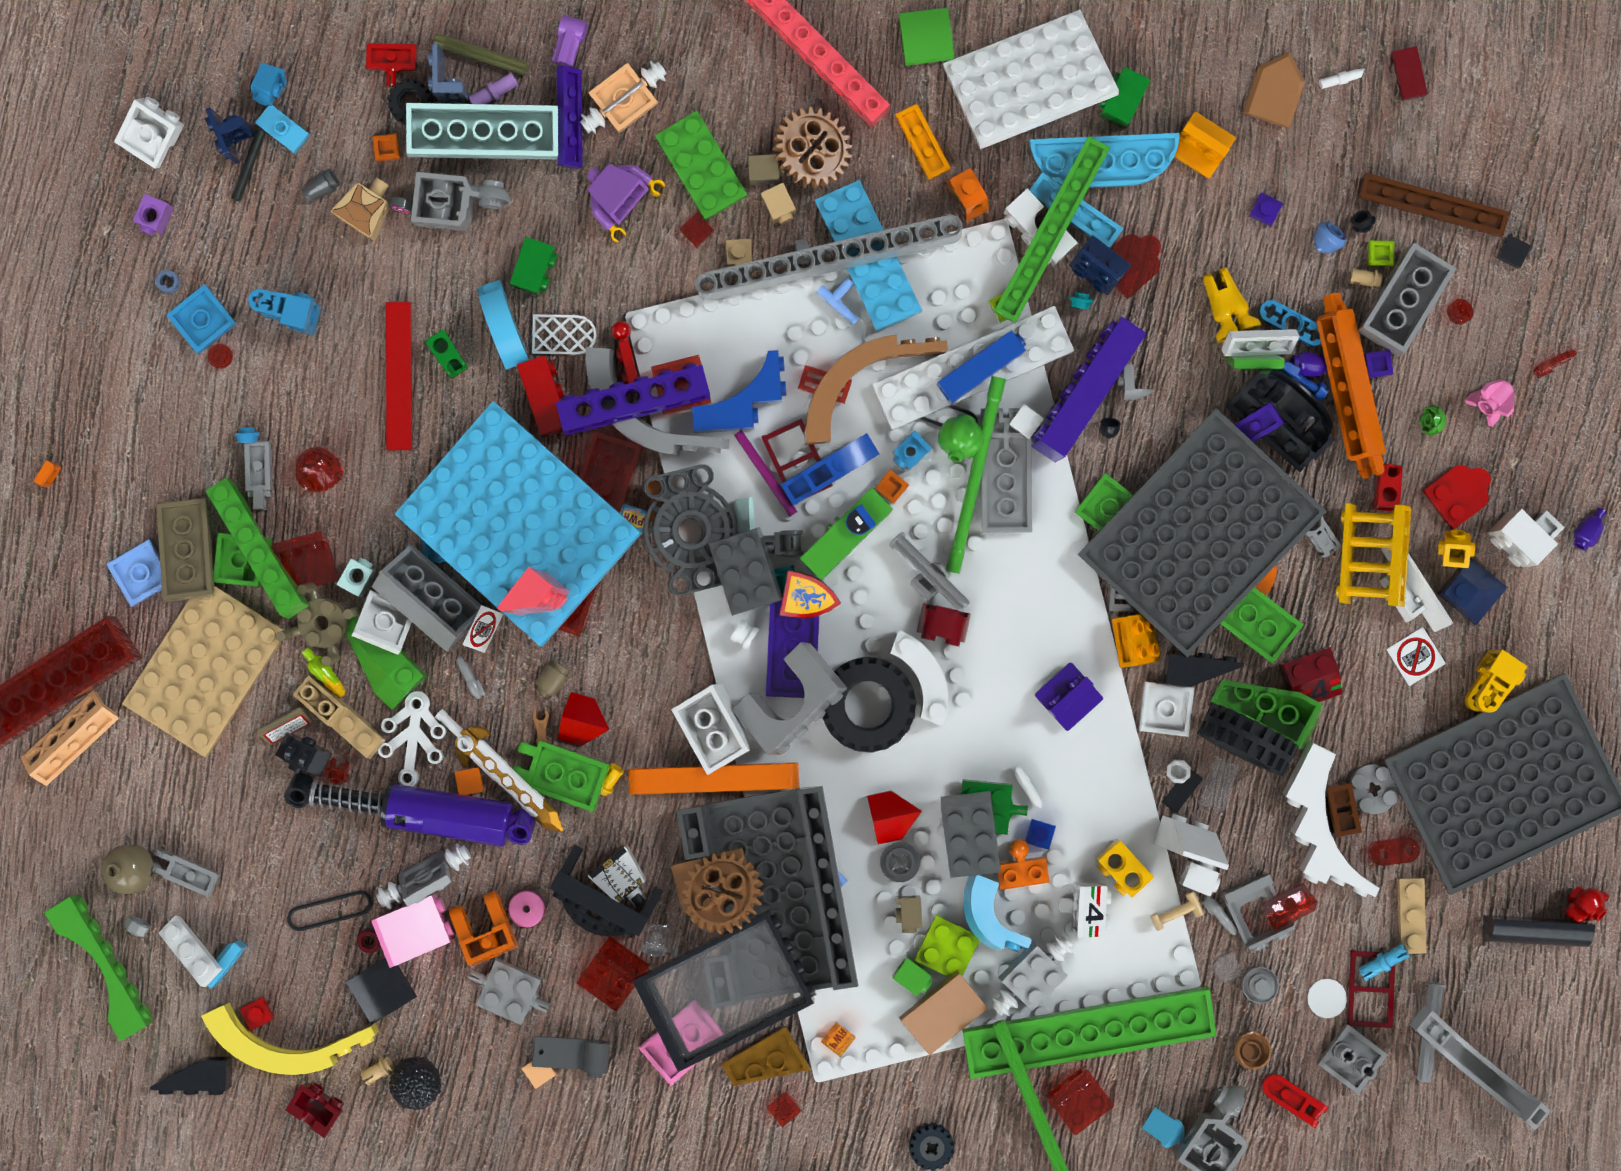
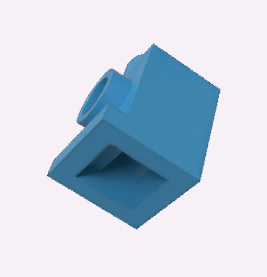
M261 63L250 86L253 100L261 105L272 106L275 98L280 97L282 88H286L285 70Z
M914 430L893 451L895 455L893 461L902 470L906 467L910 471L932 448ZM909 447L914 448L915 455L908 456L906 449Z

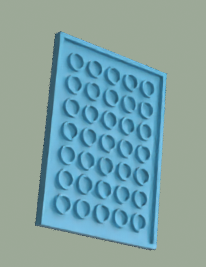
M494 401L395 513L401 521L496 607L528 567L547 572L569 590V593L566 595L568 600L560 609L556 608L555 611L526 615L503 612L540 647L546 644L642 534Z

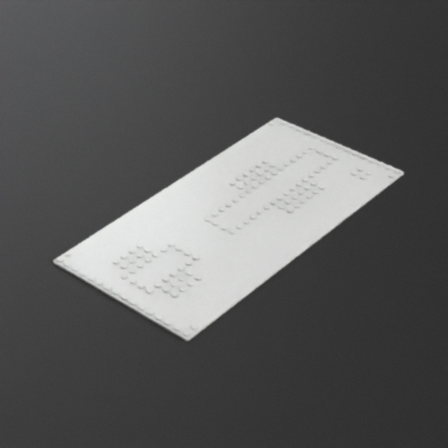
M1005 219L962 229V237L956 243L898 256L897 259L921 306L922 313L880 332H876L854 285L840 299L855 316L859 317V320L854 325L850 324L849 320L816 293L822 285L833 293L846 278L852 281L847 269L711 301L704 300L700 295H695L631 311L625 316L626 322L631 327L630 338L640 377L648 376V378L658 376L659 372L665 370L680 371L683 366L688 364L703 365L711 399L650 414L652 426L670 434L729 439V449H721V454L706 452V447H697L696 452L682 450V445H680V455L659 452L664 473L700 464L708 465L714 472L713 481L708 487L724 497L730 505L734 516L736 499H754L755 528L760 527L763 536L774 535V532L786 530H803L801 535V551L805 554L829 530L827 526L830 523L834 525L836 523L834 519L837 516L841 518L871 488L874 489L890 469L909 484L894 505L877 492L893 508L892 512L822 580L834 591L841 604L830 612L819 615L818 653L833 671L853 659L875 657L893 663L905 673L913 686L916 698L915 718L908 733L898 743L886 750L873 753L858 752L838 742L828 731L822 717L816 722L813 721L807 727L808 731L802 737L795 738L790 743L791 747L789 750L779 756L767 755L740 721L750 751L736 758V764L799 763L800 788L823 786L837 868L848 880L841 887L859 986L840 990H833V987L815 990L817 995L813 996L815 999L814 1004L798 1012L816 1082H823L929 1055L900 1021L899 1017L948 977L915 961L932 975L930 978L932 984L924 994L920 992L918 996H915L892 978V974L906 955L914 960L935 915L971 931L963 909V895L968 876L950 878L941 814V797L960 795L962 779L1012 784L1013 805H1028L1027 816L1012 814L1009 821L1008 835L996 834L1000 863L1016 861L1009 852V846L1015 839H1023L1028 843L1029 852L1025 857L1026 859L1046 857L1050 883L1000 890L998 885L993 902L994 914L998 922L1004 928L1032 939L1030 945L1034 942L1046 954H1051L1047 950L1046 943L1053 944L1056 941L1054 935L1058 938L1063 935L1073 945L1070 948L1073 953L1066 952L1063 955L1065 961H1058L1054 957V962L1067 974V977L1033 1011L1019 998H1015L1018 1008L1011 1007L1008 1010L1010 1016L1006 1014L1001 1016L991 1006L994 1003L991 998L998 999L1001 996L999 990L1009 992L1010 989L998 977L1026 949H1020L1019 952H1015L1005 948L1004 945L1003 949L994 950L979 941L963 974V978L988 1009L965 1028L993 1024L999 1020L1010 1021L1198 988L1201 984L1184 915L1163 924L1164 928L1160 931L1155 930L1150 915L1155 912L1158 915L1180 906L1181 903L1168 851L1163 847L1153 844L1160 820L1122 670L1119 666L1118 654L1096 571L1077 555L1089 543L1084 520L1075 513L1080 504L1067 455L1055 463L1031 447V533H982L980 482L960 574L947 571L948 580L970 602L967 608L961 611L970 613L971 617L965 643L960 642V647L945 644L946 639L936 637L935 641L922 639V633L916 632L923 603L957 609L940 592L927 602L910 585L911 580L920 573L895 548H891L889 545L898 534L904 532L905 538L930 563H941L946 568L950 549L953 546L973 457L963 459L961 462L950 460L948 454L938 444V433L941 427L921 419L892 431L872 386L879 381L942 354L900 357L878 361L860 370L844 385L837 397L832 412L831 442L814 444L820 459L826 458L868 433L880 455L832 483V487L794 505L798 512L791 517L788 516L735 438L734 434L740 430L694 433L692 406L711 405L737 395L759 374L768 351L778 350L779 357L784 356L785 371L780 372V381L786 382L787 396H782V403L753 405V408H758L759 423H754V429L742 431L781 486L782 481L761 436L774 432L799 419H802L805 425L808 407L816 388L828 370L846 353L870 340L891 335H897V345L901 344L900 341L915 339L916 343H923L926 338L940 337V341H947V352L1013 324L1009 320L1000 324L988 304L989 300L1005 291L1019 265L1009 224ZM1028 301L1017 322L1032 316ZM1044 365L1006 381L1002 399L998 408H1003V418H1008L1009 408H1021L1025 404L1044 418L1039 426L1048 421L1045 416L1054 405ZM679 381L675 384V388L683 391L688 388L689 384L685 381ZM655 387L651 390L650 394L654 397H660L663 395L664 389ZM988 390L953 405L974 413L977 417L978 425L981 426L983 420L981 418V408L986 407ZM946 407L925 417L944 423L947 419L957 417L959 414H969ZM800 426L768 440L780 466L811 453L809 445L804 444V435ZM915 430L932 449L910 471L906 467L902 470L893 461L895 457L893 451ZM912 447L907 448L906 454L908 456L915 455V449ZM813 457L783 471L786 480L816 464V460ZM698 469L695 478L698 482L705 483L708 480V473L704 469ZM674 475L671 480L673 487L681 489L685 484L684 478L680 475ZM714 496L713 499H715L721 505L722 508H725L721 501ZM727 512L726 515L729 520V528H732L731 519ZM692 518L683 520L678 528L680 537L689 543L697 541L702 533L700 524ZM791 538V549H793V538ZM769 553L774 569L794 565L795 571L816 577L800 561L802 556H781ZM701 571L697 575V581L700 585L705 586L709 583L710 576L707 572ZM722 585L695 592L694 596L716 684L724 686L734 707L748 693H758L780 718L787 720L795 716L800 711L804 698L766 696L770 604L732 616ZM742 619L747 621L750 627L760 629L747 650L742 648L741 643L730 640ZM898 630L920 641L933 654L943 671L949 697L948 713L944 726L919 717L922 707V693L918 679L905 662L889 654ZM1068 663H1073L1084 676H1087L1093 682L1094 688L1103 696V700L1074 727L1066 731L1035 697V693ZM863 681L854 685L845 699V711L849 719L855 725L863 728H874L881 725L889 717L892 709L891 697L888 691L881 684L873 681ZM1015 767L1022 768L1030 778V782L1043 803L1041 808H1036L1023 787L1018 783L1014 772ZM790 789L743 791L744 797ZM891 790L922 812L903 839L878 845L867 795ZM1116 839H1119L1154 877L1133 898L1128 894L1122 896L1113 886L1116 881L1111 875L1106 878L1096 867L1100 863L1095 858ZM896 842H905L913 846L920 857V867L917 874L906 882H895L888 879L880 866V857L886 847ZM892 854L896 862L892 870L899 866L908 870L909 868L906 867L904 862L908 854L901 858ZM1112 854L1108 859L1110 867H1116L1120 863V856L1118 854ZM1131 872L1126 875L1125 883L1131 886L1137 882L1136 873ZM997 873L980 875L998 882ZM1074 882L1103 883L1107 885V890H1111V904L1106 905V915L1110 916L1109 930H1105V936L1077 938L1073 934ZM920 895L922 928H917L916 933H902L901 923H896V908H900V904L895 903V896ZM793 993L794 998L800 996V993ZM839 1024L853 1036L848 1039V1044L845 1047H840L835 1051L825 1041L830 1037L828 1033L832 1032ZM962 1030L932 1054L965 1046Z

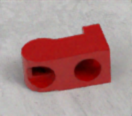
M1384 463V472L1382 475L1377 476L1372 510L1392 512L1395 509V505H1400L1402 466Z

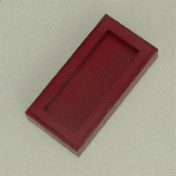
M1417 46L1393 51L1391 56L1401 100L1405 101L1426 96L1428 92Z

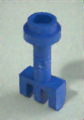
M1286 362L1283 369H1277L1297 380L1320 401L1329 392L1326 383L1320 381L1316 384L1299 374L1300 368L1290 362Z

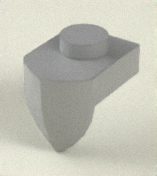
M1127 364L1117 378V385L1121 386L1123 400L1140 399L1153 392V389H1135L1134 364Z
M931 563L948 579V573L943 564ZM918 574L911 580L910 585L927 602L939 592L921 574Z

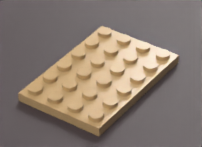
M214 585L215 596L188 600L122 703V705L204 757L209 756L282 641L276 639L277 632L285 630L216 585Z

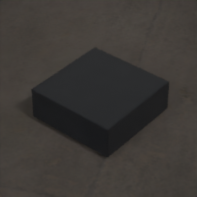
M1508 235L1496 258L1519 269L1531 245Z

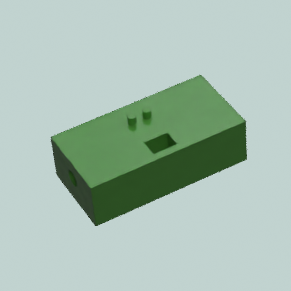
M871 488L841 518L837 516L834 519L836 521L834 525L830 523L827 526L829 530L800 558V561L822 581L892 512L893 508ZM862 504L877 525L863 535H855L848 530L846 519L850 512Z

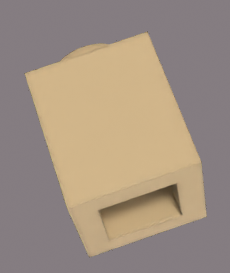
M784 183L761 193L762 201L773 224L779 222L782 225L793 219L792 215L796 214V208Z

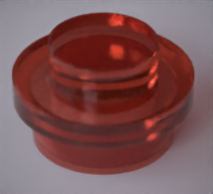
M216 344L208 351V361L215 368H226L233 360L232 350L224 344Z

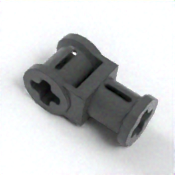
M786 530L774 532V535L763 536L765 543H773V545H766L768 553H775V555L781 556L804 555V552L801 551V535L803 530ZM791 538H793V549H791Z

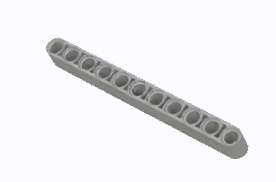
M946 215L705 272L697 277L695 286L701 298L711 301L949 245L961 239L962 222L955 215ZM948 225H954L958 228L955 233L951 234L947 233L944 229ZM924 231H931L933 236L930 239H923L920 237V234ZM901 236L909 239L905 245L897 244L896 240ZM876 242H881L885 245L880 251H875L871 247ZM851 248L860 250V253L855 257L847 254ZM826 254H834L836 256L832 262L823 261V257ZM804 259L811 261V265L807 268H801L798 265ZM779 265L787 267V270L782 274L774 272L775 268ZM754 271H761L763 273L760 279L753 280L750 278ZM735 276L738 278V282L735 285L730 286L726 284L729 277ZM705 283H714V287L710 291L702 290V286Z

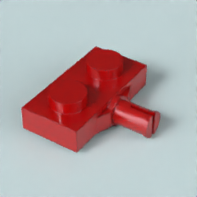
M367 43L366 68L367 70H382L386 72V87H395L397 72L417 71L418 47L416 44Z

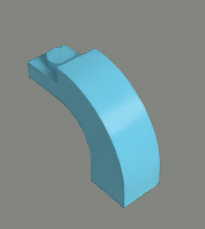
M501 280L477 287L478 297L487 325L505 369L507 370L517 366V364L529 361Z
M980 875L968 876L963 895V909L966 921L974 935L983 944L994 950L1003 949L1004 945L1005 948L1015 952H1019L1020 949H1029L1032 939L1004 928L995 917L993 902L999 883Z

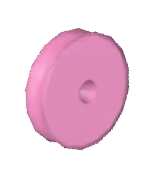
M519 891L509 901V917L520 927L535 926L545 915V901L535 891ZM525 905L530 907L529 912L524 911Z

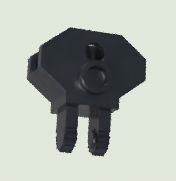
M286 732L275 755L288 763V768L300 774L305 771L320 777L323 775V769L328 759L331 758L332 753L316 745L317 741L307 736L299 737Z

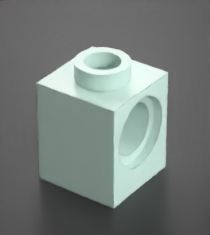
M361 557L358 561L350 559L337 585L358 597H363L377 571L371 568L373 565L371 562ZM357 569H361L364 574L362 581L359 583L353 580V573Z

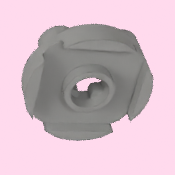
M1366 764L1360 766L1352 773L1353 775L1348 782L1352 783L1356 806L1360 811L1369 814H1380L1390 809L1397 802L1398 790L1388 768L1376 764ZM1371 782L1379 787L1375 796L1366 791L1370 787L1369 783Z

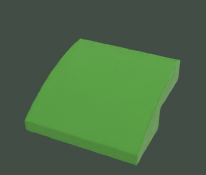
M948 8L899 13L905 66L954 60Z

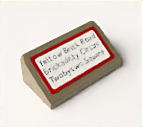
M298 707L257 729V733L271 746L282 741L286 732L295 734L312 725L313 719L306 707Z

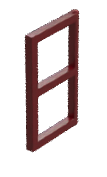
M802 419L761 436L782 483L787 481L783 471L813 457L816 463L821 461L814 444L809 445L811 453L780 466L770 446L769 439L797 426H800L804 435L805 425ZM832 483L824 487L823 489L819 490L818 492L814 493L813 495L832 487Z
M1350 951L1347 1024L1351 1027L1393 1028L1395 965L1389 971L1388 987L1355 986L1356 956L1377 957V954L1380 952ZM1354 991L1388 993L1387 1022L1353 1021Z

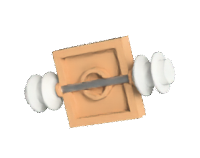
M650 61L651 67L648 70L642 67V77L639 78L630 65L626 63L588 92L600 109L598 111L595 108L589 107V115L580 114L583 119L579 122L589 134L592 131L596 135L595 128L598 126L605 128L604 118L607 117L618 133H621L655 107L658 101L647 89V86L657 88L656 82L659 79L664 82L666 81L664 76L667 73L659 62L654 64Z

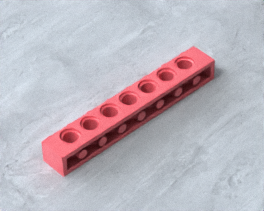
M744 0L871 128L889 112L890 104L787 0Z

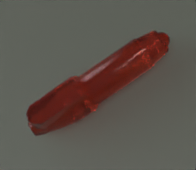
M1570 350L1540 363L1533 370V373L1536 374L1537 378H1541L1553 372L1555 367L1570 361L1572 357L1576 356L1577 352Z

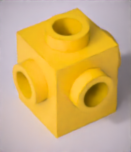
M1463 530L1444 532V540H1439L1438 555H1442L1443 566L1469 568L1470 557L1475 555V542H1471L1470 533H1466Z

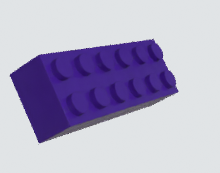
M1124 317L1117 321L1112 320L1109 325L1107 324L1099 334V337L1102 338L1101 341L1099 340L1096 345L1093 344L1087 352L1086 357L1088 360L1082 365L1080 364L1073 373L1074 382L1066 385L1060 393L1059 398L1062 399L1060 403L1058 402L1055 406L1053 405L1046 414L1045 418L1048 421L1039 426L1031 438L1034 439L1031 447L1055 463L1065 458L1147 333Z

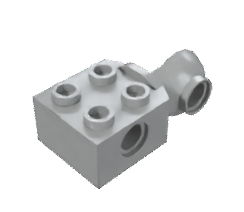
M416 172L411 222L417 227L466 231L472 222L475 202H479V206L483 208L502 209V205L511 204V198L504 189V183L499 181L482 180V186H474L465 176Z
M1221 1085L1217 1089L1211 1100V1104L1215 1106L1211 1112H1201L1174 1154L1180 1163L1192 1171H1232L1248 1146L1240 1131L1227 1123L1230 1117L1234 1118L1243 1107L1245 1087L1238 1085L1226 1087Z

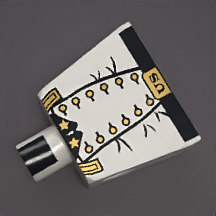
M625 845L588 875L599 888L617 902L627 897L636 908L647 899L638 888L646 881V878L628 845Z

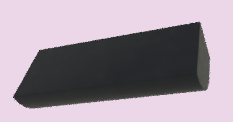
M1483 915L1482 940L1486 942L1589 947L1595 933V924L1586 921L1576 923L1568 919Z

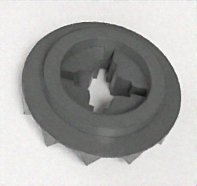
M896 842L885 848L880 857V866L888 879L895 882H906L917 874L920 867V857L913 846L905 842ZM892 854L899 858L908 854L904 862L909 869L907 870L899 866L892 870L896 863Z

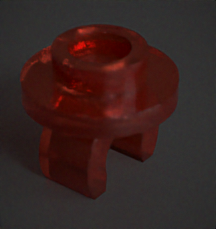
M332 758L330 768L325 770V777L328 778L330 783L332 782L336 785L348 782L350 777L348 774L350 769L349 761H345L342 768H336V758Z

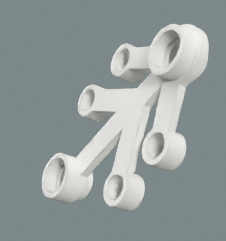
M419 691L410 693L405 700V708L392 718L384 719L381 723V728L385 733H392L397 729L399 723L411 716L409 727L388 743H383L378 749L381 757L388 758L393 755L394 750L407 741L404 769L398 774L400 785L415 786L419 781V774L415 770L418 742L428 754L427 758L430 763H440L444 757L443 752L440 749H436L420 728L421 717L431 728V736L435 739L445 737L447 733L446 727L439 724L429 711L430 700L428 696ZM415 699L421 701V707L418 709L413 706ZM387 721L393 723L392 730L386 729L385 724ZM436 727L442 728L443 734L441 736L435 735L434 730ZM385 745L390 748L388 755L382 752V748ZM434 751L440 755L438 761H434L431 758V754ZM406 773L412 776V780L409 783L403 779Z

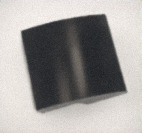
M386 958L346 981L371 1025L417 997L400 967L396 965L390 968Z

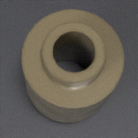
M553 660L550 665H546L534 682L538 686L535 690L546 698L550 695L555 697L568 679L567 674L569 670Z

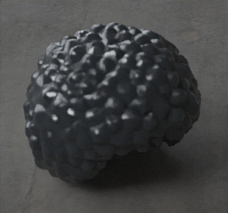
M418 1056L400 1061L392 1071L389 1081V1089L393 1099L402 1108L413 1110L426 1109V1107L430 1106L432 1102L436 1101L442 1087L439 1071L435 1065L426 1057Z

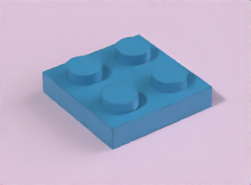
M205 284L166 314L197 354H201L238 324Z

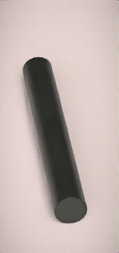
M256 129L231 196L233 200L241 202L266 134L262 130Z

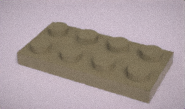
M200 498L156 504L162 600L164 602L215 596L208 500Z

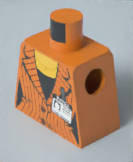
M971 168L965 169L944 181L966 222L988 211V197Z

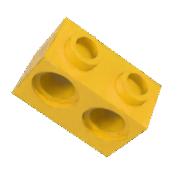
M1116 839L1095 858L1100 863L1096 867L1106 878L1111 875L1116 881L1113 886L1122 896L1128 894L1133 898L1154 878L1119 839ZM1112 854L1120 856V863L1116 867H1110L1108 864V859ZM1134 872L1137 875V882L1129 886L1125 883V877L1127 874Z

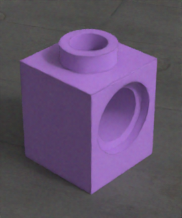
M144 194L133 222L140 225L139 230L152 236L154 232L163 235L174 208L166 202ZM156 211L157 218L153 222H148V215Z

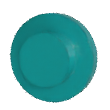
M1075 292V296H1069V300H1071L1070 306L1081 309H1090L1094 299L1089 298L1090 294L1084 292Z

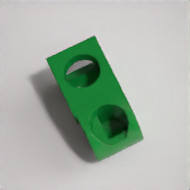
M442 329L425 341L451 379L468 369L466 362L446 330Z

